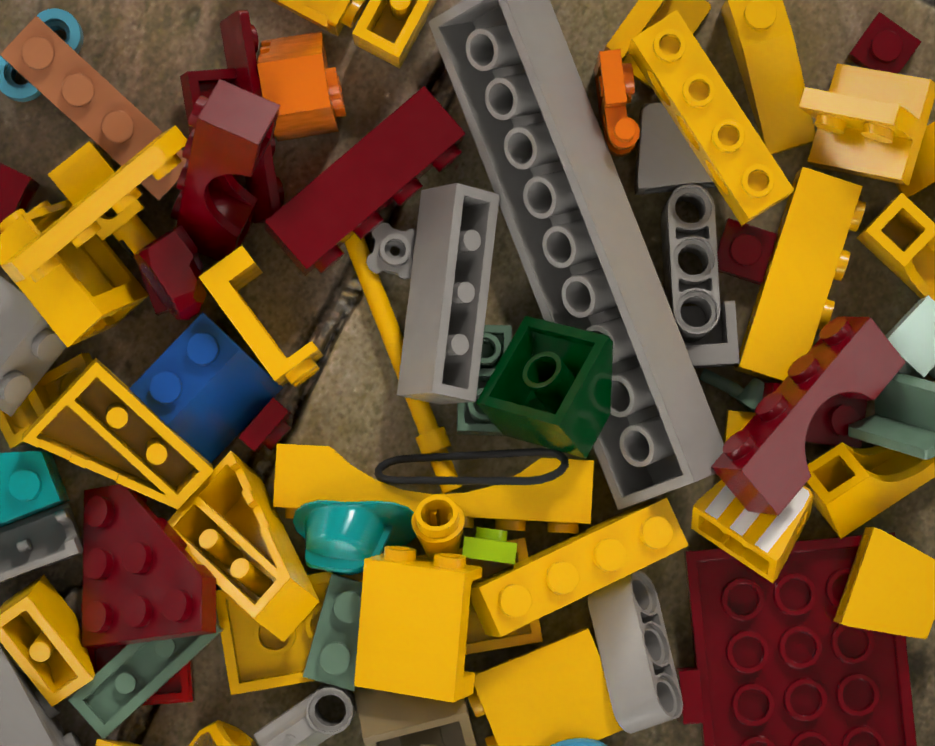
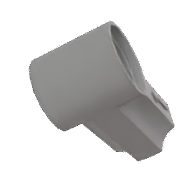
M326 683L320 685L315 692L256 731L254 737L258 745L318 746L331 736L344 731L350 725L357 711L354 691ZM326 695L339 697L346 707L345 716L339 720L325 718L319 710L320 698Z

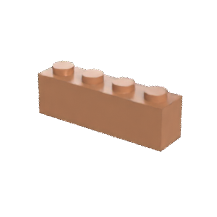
M37 16L30 21L0 54L7 63L120 166L124 165L162 133L156 125ZM182 149L177 152L182 162L158 181L151 174L140 183L158 201L178 181L179 175L187 159L182 157Z

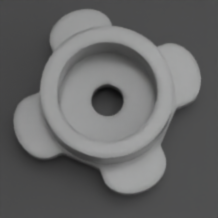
M381 223L372 232L375 244L373 253L368 255L366 260L369 270L376 274L384 271L388 274H397L399 278L404 280L410 279L417 230L409 229L405 232L393 229L388 223ZM391 247H398L400 253L397 256L391 255Z

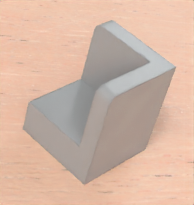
M735 300L724 301L720 304V318L715 327L705 337L691 343L684 342L694 369L728 367L740 363ZM699 306L681 307V317L686 324L692 327L704 326L705 315Z

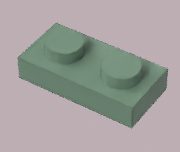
M331 574L303 677L347 690H355L354 679L362 593L361 581Z

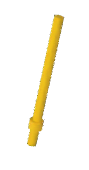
M354 233L344 244L399 380L404 337L379 274L373 273L367 266L366 260L371 253L365 238L360 240ZM405 397L419 432V436L415 437L421 454L449 453L447 448L452 446L444 426L439 428L430 403ZM452 460L430 461L436 477H458ZM439 485L442 494L462 487V485Z

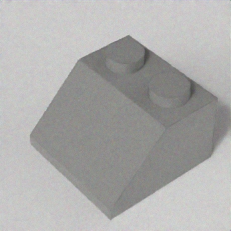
M0 275V410L12 416L63 352L66 345L25 294Z

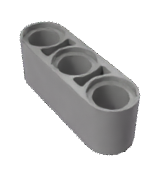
M686 184L674 190L662 208L661 237L664 292L683 341L691 343L701 340L715 327L720 318L721 309L713 197L700 185ZM685 201L695 205L699 211V221L686 223L680 220L676 215L675 204ZM689 252L698 256L702 263V273L690 275L682 271L678 264V255ZM688 303L699 306L705 315L704 326L692 327L686 324L681 317V306Z
M638 570L588 595L589 611L612 710L619 726L630 734L679 718L683 710L681 690L658 595L651 579L644 572Z

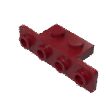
M237 10L220 23L227 69L187 71L180 76L187 123L198 98L201 95L209 98L219 79L262 97L256 59L259 45L258 33L255 26L250 23L248 10ZM188 126L189 135H190V133L192 132V130H193L194 128L191 127V126ZM274 134L251 177L245 176L247 191L258 199L253 218L254 224L264 223L281 208L284 201L283 185L281 180L276 177L273 161L276 146Z

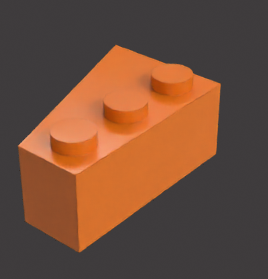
M322 31L261 41L257 67L262 97L280 105L274 130L277 141L339 132L337 117L346 116L343 92L336 67L328 68Z

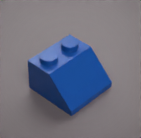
M202 312L129 389L167 426L210 463H213L256 418L270 400L277 396L283 387L275 382L251 356L210 317Z

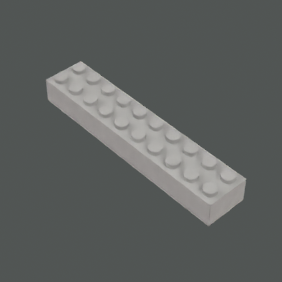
M463 0L431 19L428 23L494 193L500 194L499 206L543 319L607 335L613 341L611 414L593 447L617 509L629 507L716 474L711 466L723 453V440L550 0Z

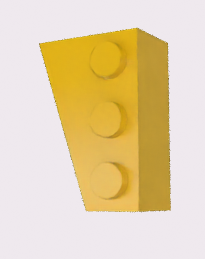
M230 450L214 468V472L167 522L187 544L185 550L197 564L205 565L216 578V584L255 621L284 642L320 601L276 508L273 507V502L260 475Z

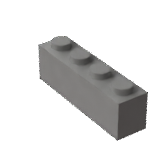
M459 183L421 190L397 396L439 405L476 402L500 194Z

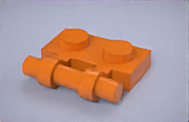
M621 49L599 51L594 67V77L603 135L610 154L623 157L633 151L640 136L638 124L634 119L627 117L626 104L631 103V95L635 94L633 68L631 63L622 64Z

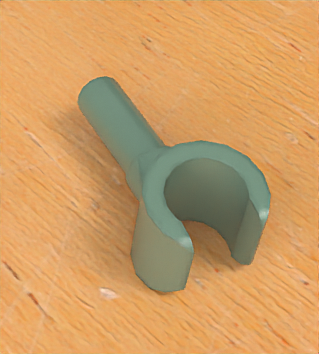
M704 368L699 380L736 398L749 412L756 413L755 409L763 399L765 383L757 377H754L745 388Z

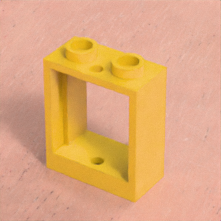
M67 199L51 205L46 200L28 213L21 208L5 218L0 223V232L2 233L0 235V265L2 266L73 207L71 202ZM97 234L78 248L70 241L55 254L61 263L35 283L28 276L26 279L16 283L67 348L115 327L149 296L105 240L102 241Z

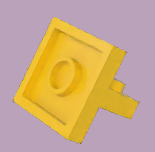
M837 63L829 91L805 87L799 108L816 119L814 126L817 127L807 162L817 168L909 186L935 100V82L931 79Z

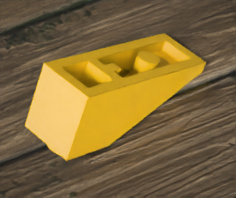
M725 0L721 8V14L762 141L771 155L813 143L816 132L812 116L799 108L805 84L793 31L783 0Z

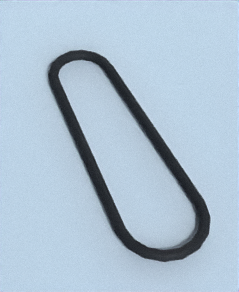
M550 448L401 455L388 458L379 463L375 468L374 475L379 481L386 484L534 485L552 481L563 475L569 467V459L563 452ZM524 456H551L561 461V465L554 471L534 477L387 476L382 473L389 466L410 462Z

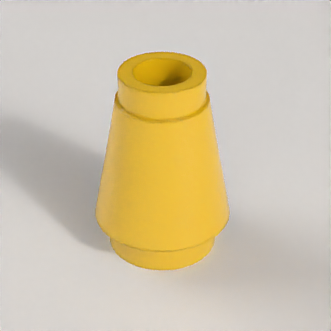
M434 495L425 498L414 511L411 524L428 559H434L435 553L459 554L465 523L463 510L446 496Z

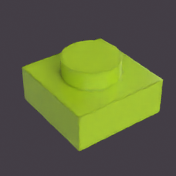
M476 527L475 537L464 536L462 555L470 559L515 565L518 543L507 542L508 531Z

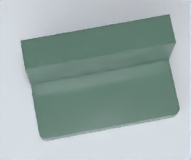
M898 372L875 399V414L848 425L849 437L927 460L935 457V382Z

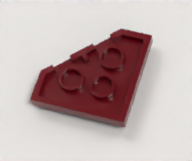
M121 484L84 490L82 647L97 649L216 633V578L205 565L197 564L185 550L187 544L164 518L157 517L146 505L148 499L145 495Z

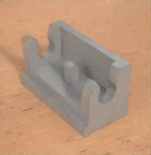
M70 503L0 528V584L83 554V539Z

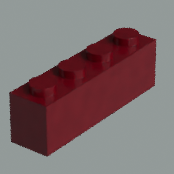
M423 86L265 221L264 229L305 276L314 268L322 274L345 254L340 246L354 233L360 240L364 239L384 221L383 217L379 214L394 200L399 206H402L420 191L423 185L418 179L434 167L440 173L452 164L463 153L458 148V145L462 142L466 133L428 89Z

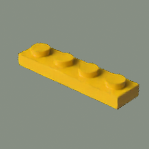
M176 125L162 132L1 266L14 283L22 281L28 276L35 283L61 263L55 255L70 241L76 248L80 247L102 228L96 220L106 211L112 208L116 214H119L142 195L136 186L152 174L158 181L180 164L182 160L177 155V152L185 146L187 138Z

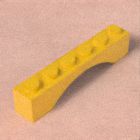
M277 443L273 507L285 508V518L294 519L295 511L303 504L317 500L394 502L406 506L414 512L419 503L425 498L442 495L449 497L461 507L465 516L464 528H474V518L495 519V529L526 531L527 521L547 522V532L578 534L579 523L591 524L594 460L569 459V467L563 475L542 484L493 485L465 493L428 494L403 490L378 481L351 465L330 446ZM540 458L512 477L541 476L557 469L561 465V461L557 458Z

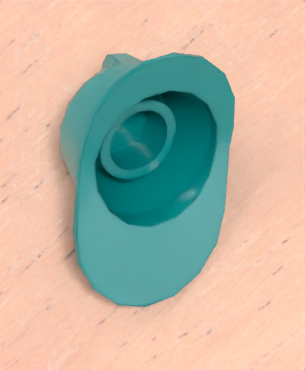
M317 500L303 504L295 511L293 519L296 531L305 539L306 565L313 569H320L337 575L361 573L364 569L365 558L380 555L384 551L385 546L407 545L417 537L411 524L414 512L410 508L394 502Z

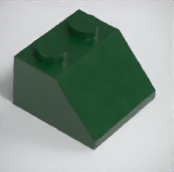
M525 316L476 404L504 436L586 459L611 414L613 341L607 335Z

